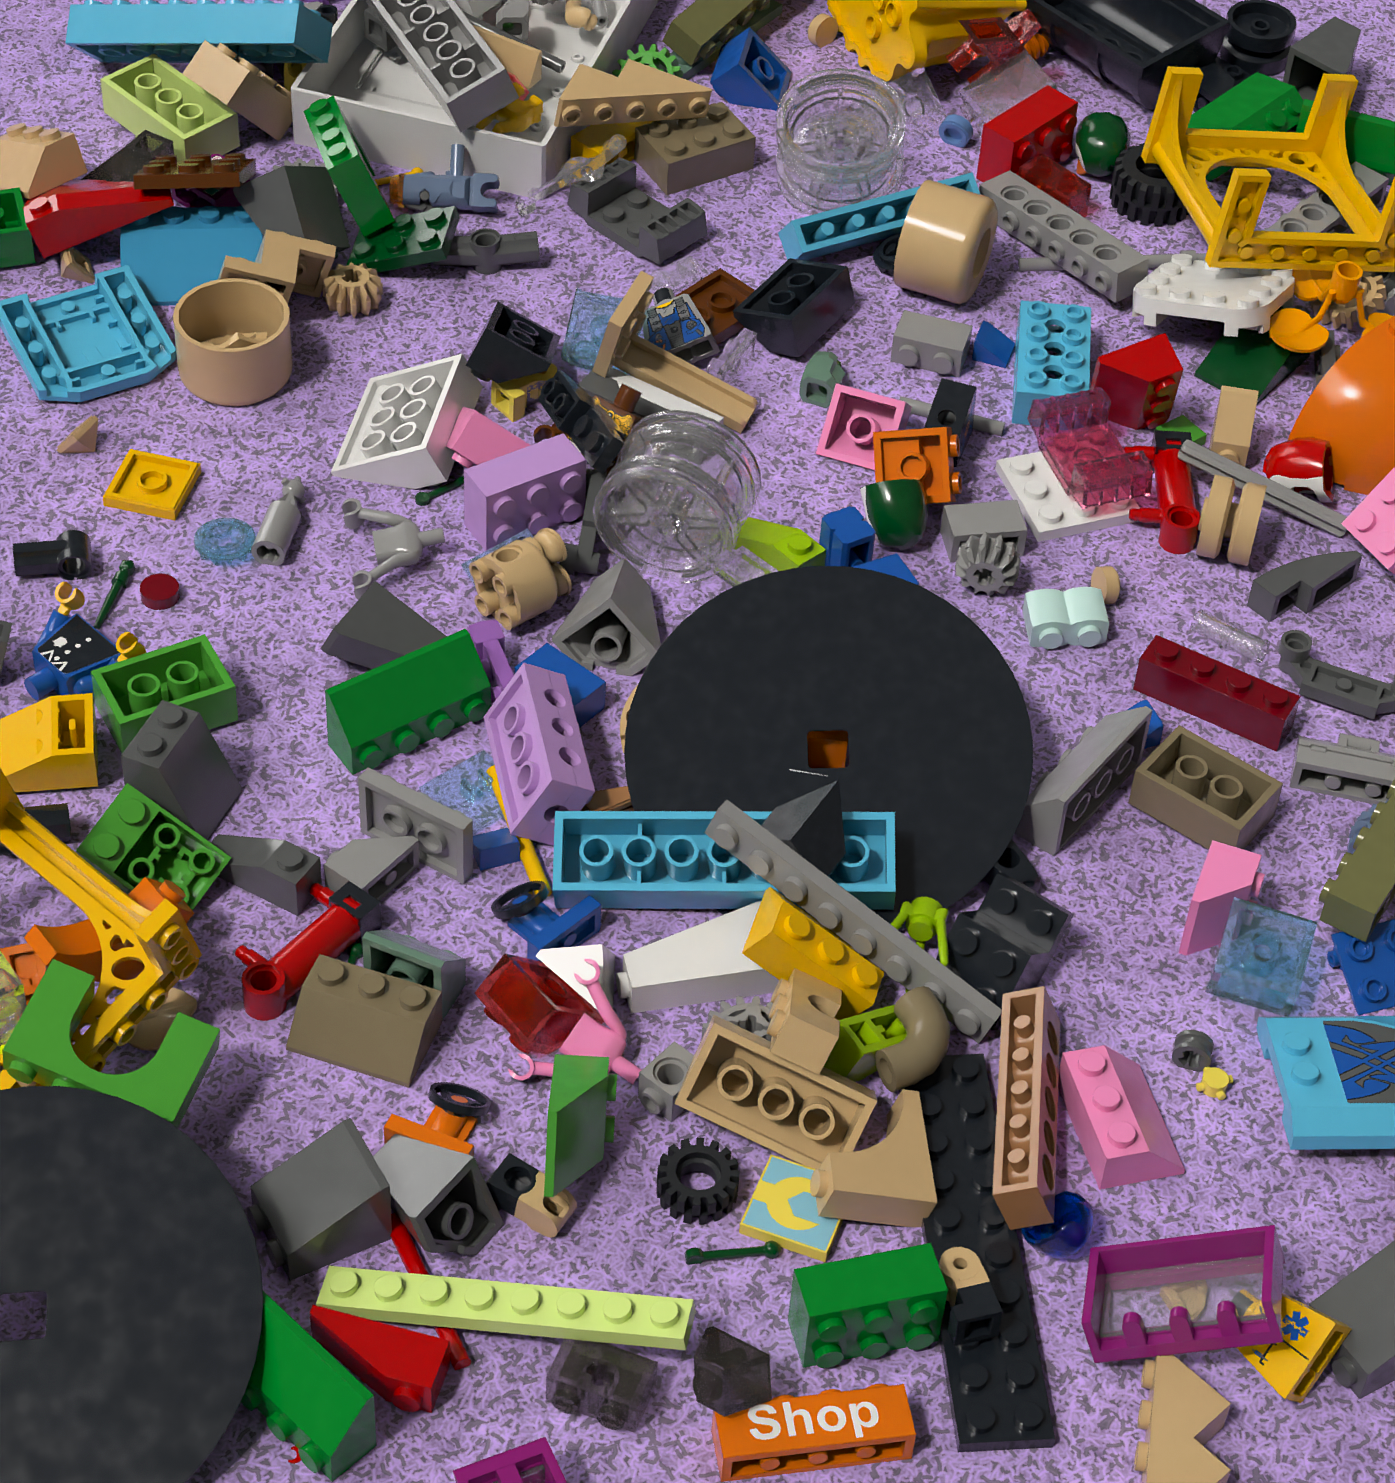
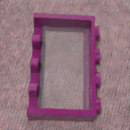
M1275 1225L1090 1248L1081 1324L1094 1363L1283 1342L1281 1304L1285 1258Z

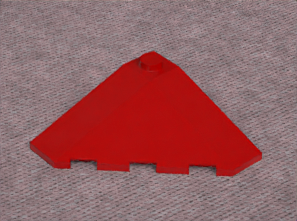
M72 179L32 199H26L23 211L25 223L43 258H46L174 205L171 189L134 190V182Z

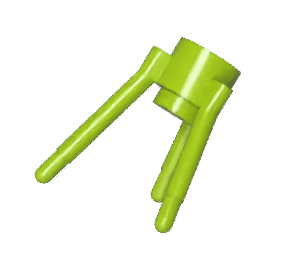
M918 897L912 903L903 902L900 913L891 925L899 930L906 921L905 926L908 934L916 940V944L923 950L925 949L926 941L937 934L940 963L944 966L948 965L946 920L949 911L946 908H942L938 901L929 897Z

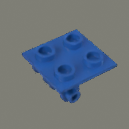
M1395 919L1378 923L1366 942L1345 932L1332 934L1331 938L1334 947L1332 951H1328L1327 960L1332 968L1339 967L1343 971L1357 1014L1363 1015L1395 1007Z

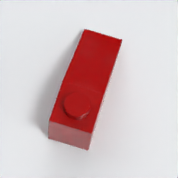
M312 1305L310 1310L311 1336L323 1348L385 1401L392 1402L397 1408L406 1412L422 1410L432 1413L450 1367L449 1340Z

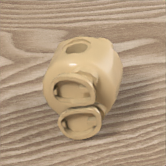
M543 528L533 538L527 537L523 540H515L470 563L469 571L478 594L474 598L478 611L485 617L492 615L506 630H511L551 609L557 597L569 595L572 589L571 579L567 571L557 563L567 558V550L561 536L551 528Z

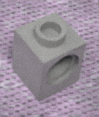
M675 1041L639 1072L638 1098L645 1109L652 1114H661L670 1122L674 1121L686 1110L676 1105L675 1100L694 1057L692 1053Z

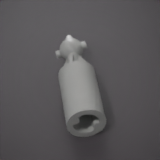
M299 476L292 480L284 478L281 481L283 484V497L272 502L266 511L251 548L252 556L261 564L279 566L284 562L301 519L297 501L302 504L306 500L304 497L305 488Z

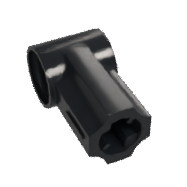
M68 530L59 534L57 539L53 541L14 543L15 575L26 576L58 573L65 580H74V577H77V580L85 579L90 575L92 569L91 540L82 531Z

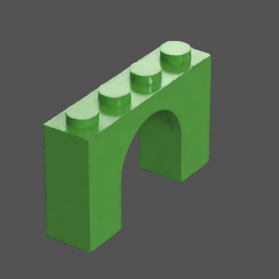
M52 959L2 1050L3 1069L7 1070L8 1074L14 1079L26 1084H31L34 1081L43 1086L88 1089L119 1097L146 1108L178 1128L219 1048L220 1029L178 1012L156 1055L146 1065L125 1074L98 1072L85 1065L77 1057L71 1045L72 1037L95 996V976Z

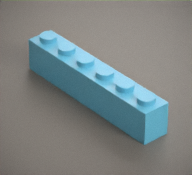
M973 172L937 181L980 194ZM920 186L791 220L778 232L787 260L789 258L809 260L886 239L901 233L910 205Z

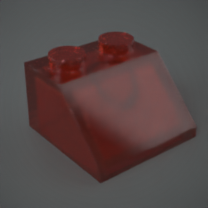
M504 953L474 993L486 1006L484 1008L485 1014L497 1024L503 1025L511 1034L509 1041L526 1054L536 1052L548 1055L561 1048L584 1013L600 1024L604 1022L600 1014L588 1001L543 962Z

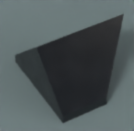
M839 780L776 807L761 825L828 877H830L846 855Z

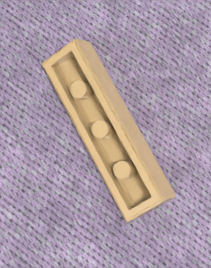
M473 25L505 67L506 71L514 74L527 89H531L541 79V50Z

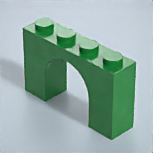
M334 95L327 99L323 98L313 102L303 112L326 169L364 237L394 222L395 219L389 205L373 178L375 173L371 163Z

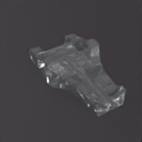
M620 134L613 135L603 144L596 157H573L560 167L551 181L542 184L538 188H531L528 191V200H523L520 197L515 200V209L518 215L521 217L530 215L535 210L536 202L562 188L578 182L592 183L603 177L604 165L626 147L625 137Z

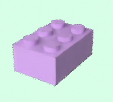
M563 433L465 469L464 525L487 552L503 547L515 540L537 534L543 528H551L564 522L576 520L584 515L586 459Z

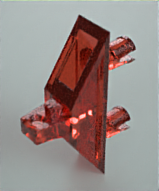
M1027 9L1007 22L1001 17L958 20L968 33L969 39L945 56L951 66L959 73L980 54L982 56L986 55L990 62L974 75L967 78L974 90L981 95L983 91L1001 77L1004 79L1007 77L1018 88L1028 54L1024 45L1042 27L1035 15Z

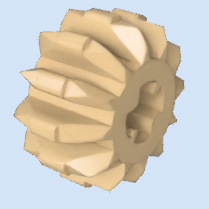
M351 261L350 265L347 266L337 264L336 270L332 269L329 271L328 277L324 279V285L322 286L323 297H325L329 311H338L340 317L351 313L355 319L357 313L360 312L369 316L370 309L377 310L379 308L381 295H383V284L381 283V278L377 275V270L367 268L366 263L354 265Z

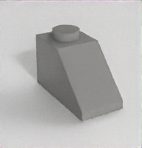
M414 836L353 839L340 851L333 852L328 857L326 863H324L325 887L336 892L350 881L380 901L419 867V840Z

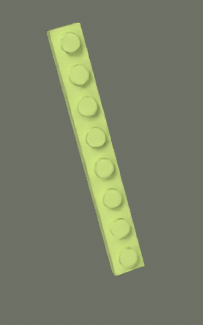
M329 1266L316 1302V1306L375 1321L676 1350L687 1349L696 1313L693 1299Z

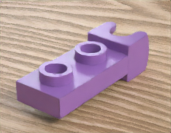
M486 620L469 625L467 631L470 633L490 682L491 702L493 705L514 674L505 656V636L498 621Z

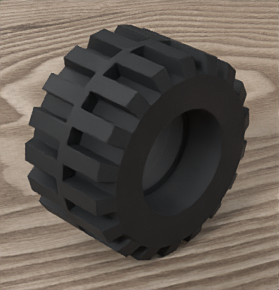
M1141 143L1139 146H1130L1127 150L1119 153V157L1115 161L1110 189L1111 205L1113 208H1117V213L1121 216L1128 215V220L1132 222L1138 220L1141 221L1140 224L1146 226L1148 223H1154V226H1162V223L1173 225L1176 220L1181 222L1185 219L1186 215H1189L1160 166L1143 161L1141 154L1145 143Z

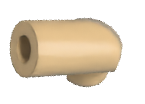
M566 0V23L573 28L583 27L587 31L593 30L598 22L597 16L592 14L590 9L581 7V0Z

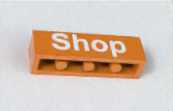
M874 1384L865 1389L850 1391L829 1389L816 1395L799 1397L780 1395L771 1400L749 1403L736 1400L728 1402L723 1406L713 1407L711 1433L721 1482L912 1459L916 1432L904 1384L892 1386Z

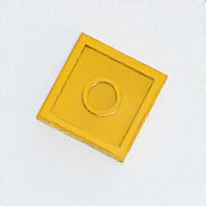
M130 449L103 496V505L175 521L201 474V463Z

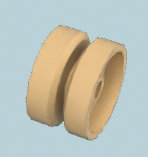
M1214 475L1209 498L1205 497L1197 531L1201 532L1196 555L1215 559L1220 553L1223 537L1230 538L1227 552L1228 561L1248 566L1267 486L1252 482L1246 483L1243 486L1239 504L1232 502L1236 486L1234 479Z

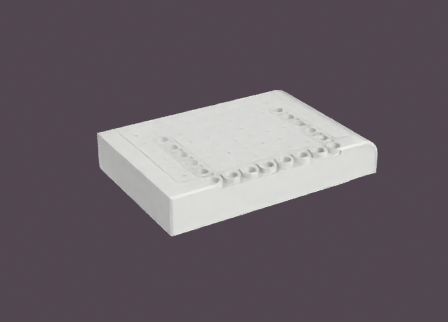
M351 0L332 27L328 63H307L291 86L295 144L318 149L303 111L308 109L313 102L323 98L327 99L334 95L369 161L408 170L419 167L423 172L432 171L435 175H446V171H450L451 145L461 144L465 146L463 176H473V173L496 174L499 176L500 186L494 190L544 200L571 154V136L587 127V125L554 126L559 98L579 64L613 75V70H619L618 59H626L627 50L632 49L659 0H604L609 23L604 27L596 24L591 31H587L583 27L573 28L566 23V0H558L554 4L547 3L545 5L532 3L529 0V37L526 42L566 61V65L562 73L542 65L541 79L531 89H527L529 94L524 101L529 100L533 94L543 101L541 121L530 125L523 132L504 134L492 132L494 125L500 122L495 119L483 130L476 128V125L460 133L400 48L396 46L389 51H385L365 38L364 10L369 6L365 0ZM501 0L502 5L500 7L485 12L482 21L496 27V13L508 0ZM581 0V7L590 9L591 13L594 14L591 0Z

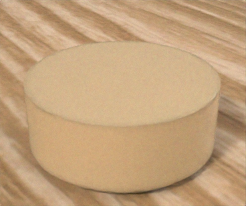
M824 13L817 15L811 21L808 28L809 41L820 48L832 43L838 32L837 20Z
M1112 566L1096 567L1091 576V587L1101 589L1105 604H1114L1120 593L1119 576Z

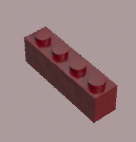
M1158 635L1153 638L1139 658L1133 687L1135 691L1276 752L1293 727L1301 697Z

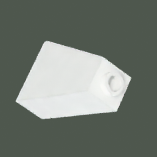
M761 901L623 954V970L620 973H616V986L619 998H627L630 1013L735 999L736 996L748 997L773 993L780 980L742 954Z

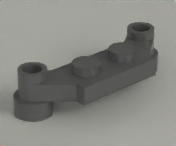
M586 468L585 498L587 499L579 544L564 543L567 550V558L559 563L567 571L568 575L579 572L597 576L600 553L593 552L596 535L604 536L607 513H602L600 510H608L612 486H609L606 478L607 471L602 474L595 469Z
M1289 630L1282 635L1278 649L1281 656L1278 666L1283 673L1288 674L1298 685L1300 695L1373 720L1377 714L1395 711V675L1392 683H1385L1313 659L1310 656L1312 639L1308 634L1299 630Z

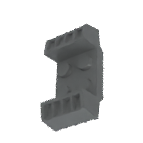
M619 157L611 164H607L604 168L571 185L567 205L583 217L588 226L638 258L643 256L660 265L667 258L673 257L680 250L683 251L685 247L707 236L705 211L698 204L686 198L671 208L664 206L636 188L637 165Z

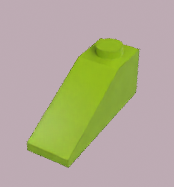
M746 517L719 532L721 539L765 574L792 568L825 566L826 549L798 528Z
M895 1004L839 1020V1038L823 1067L854 1082L860 1081L878 1071L875 1061L877 1050L897 1044L906 1037V1031L894 1013Z

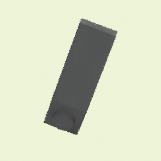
M218 834L211 841L213 845L231 857L218 875L219 878L296 916H299L315 898L310 894V887L314 883L322 885L320 857L286 840Z

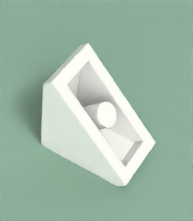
M603 944L541 949L536 957L594 1008H596V1005L587 987L576 981L574 973L584 980H591L595 976L596 970L593 966L587 964L584 959L595 960L600 967L599 983L613 1008L615 954Z

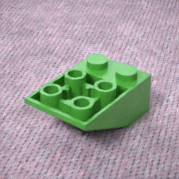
M128 783L75 851L127 894L144 877L162 883L165 880L175 883L184 891L186 897L183 900L192 910L231 859L229 855Z

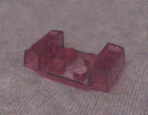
M1101 387L1072 394L1067 393L1056 397L1051 396L1050 398L1040 400L1035 399L1032 401L1027 417L1037 437L1039 450L1067 496L1072 495L1082 510L1091 506H1103L1106 503H1118L1121 500H1133L1136 497L1151 496L1153 477L1151 464L1143 450L1131 453L1124 451L1107 424L1111 399Z

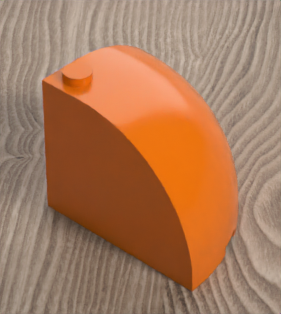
M1395 315L1361 337L1334 363L1308 398L1288 437V440L1315 437L1329 441L1332 456L1328 458L1329 465L1333 466V482L1344 485L1343 490L1369 495L1395 467Z

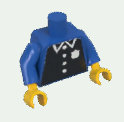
M64 581L55 589V598L61 603L58 610L53 609L32 651L35 673L24 680V685L30 696L35 700L40 699L51 691L56 692L58 695L93 693L92 670L145 654L146 649L131 632L121 634L115 645L79 614L76 613L71 617L69 615L70 611L81 608L84 605L85 596L78 588H75L72 593V586Z

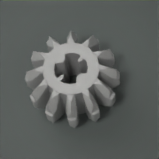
M985 531L981 538L971 535L966 543H962L958 549L955 575L961 578L963 587L972 586L974 594L979 591H985L991 597L995 591L1005 594L1009 586H1014L1018 579L1021 563L1020 554L1015 552L1014 542L1004 543L1002 535H999L997 538H991Z

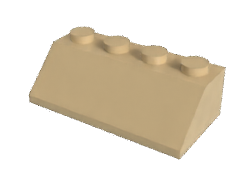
M713 1015L677 1095L676 1105L813 1169L820 1168L829 1152H853L877 1103L875 1091L825 1067L822 1068L819 1075L770 1053V1041Z

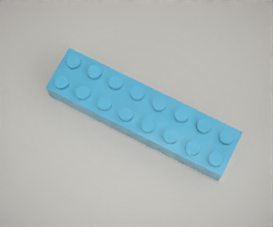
M85 0L84 4H70L65 43L100 62L135 63L151 54L157 55L167 63H190L204 40L216 48L219 43H222L237 54L236 57L240 56L250 63H328L333 24L321 17L320 12L306 8L304 2L300 0H284L283 3H274L270 0H254V3L226 0L225 4H217L211 0H197L196 4H188L182 0H168V4H160L152 0H140V4H132L123 0H113L112 4Z
M555 811L552 891L556 908H572L590 895L602 904L601 908L740 909L752 903L762 901L765 890L770 886L783 896L784 894L760 875L752 872L747 865L726 849L721 848L704 833L716 811ZM743 811L760 825L772 813ZM842 812L846 855L829 878L870 909L894 910L896 893L895 812Z

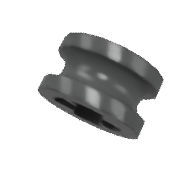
M1185 1030L1176 1035L1172 1060L1178 1067L1200 1072L1205 1067L1210 1066L1214 1043L1207 1034L1197 1030Z

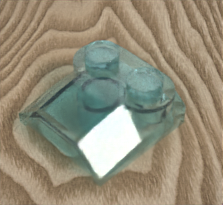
M576 288L561 352L563 361L579 368L593 370L608 322L623 298L585 292L582 289ZM612 366L613 368H615V369H617V370H619V371H622V370H620L619 368H617V367H615V366Z

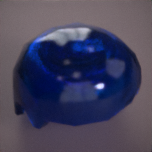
M1063 1191L1055 1195L1054 1223L1032 1226L1031 1229L1025 1227L1021 1228L1027 1243L1039 1253L1060 1259L1076 1255L1086 1245L1092 1233L1095 1215L1092 1206L1081 1194Z

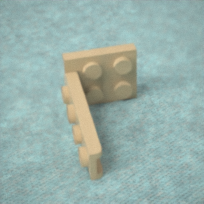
M640 271L608 322L592 371L605 378L612 366H615L639 380L724 417L723 425L741 434L758 405L754 397L637 335L647 317L644 313L654 297V294L649 292L654 277Z

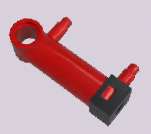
M1154 430L1151 446L1135 445L1123 448L1124 458L1150 461L1151 473H1155L1158 508L1141 507L1140 509H1130L1129 519L1143 523H1160L1158 539L1160 546L1165 551L1173 554H1186L1195 547L1201 517L1195 506L1191 465L1178 459V452L1185 440L1192 441L1191 432Z
M350 881L336 892L328 887H323L319 883H314L310 887V894L329 909L269 960L244 945L236 949L235 956L247 966L241 978L245 1012L250 1017L262 1021L272 1020L282 1015L286 1010L287 1000L301 989L319 954L336 959L353 943L362 944V937L367 931H376L382 928L381 902Z

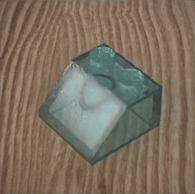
M1234 897L1205 992L1288 1017L1300 992L1318 922Z

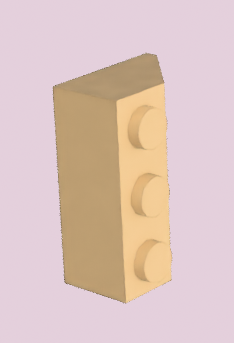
M19 123L6 129L7 134L0 136V190L20 187L22 198L32 199L88 172L74 133L59 131V128L43 129L40 125L29 127L25 123Z

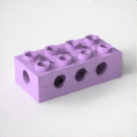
M523 663L487 711L484 721L510 834L553 846L555 811H580L585 804L591 801L595 789L566 676Z

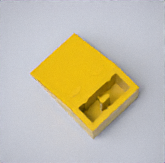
M93 693L50 696L0 719V768L15 793L98 787L97 722Z

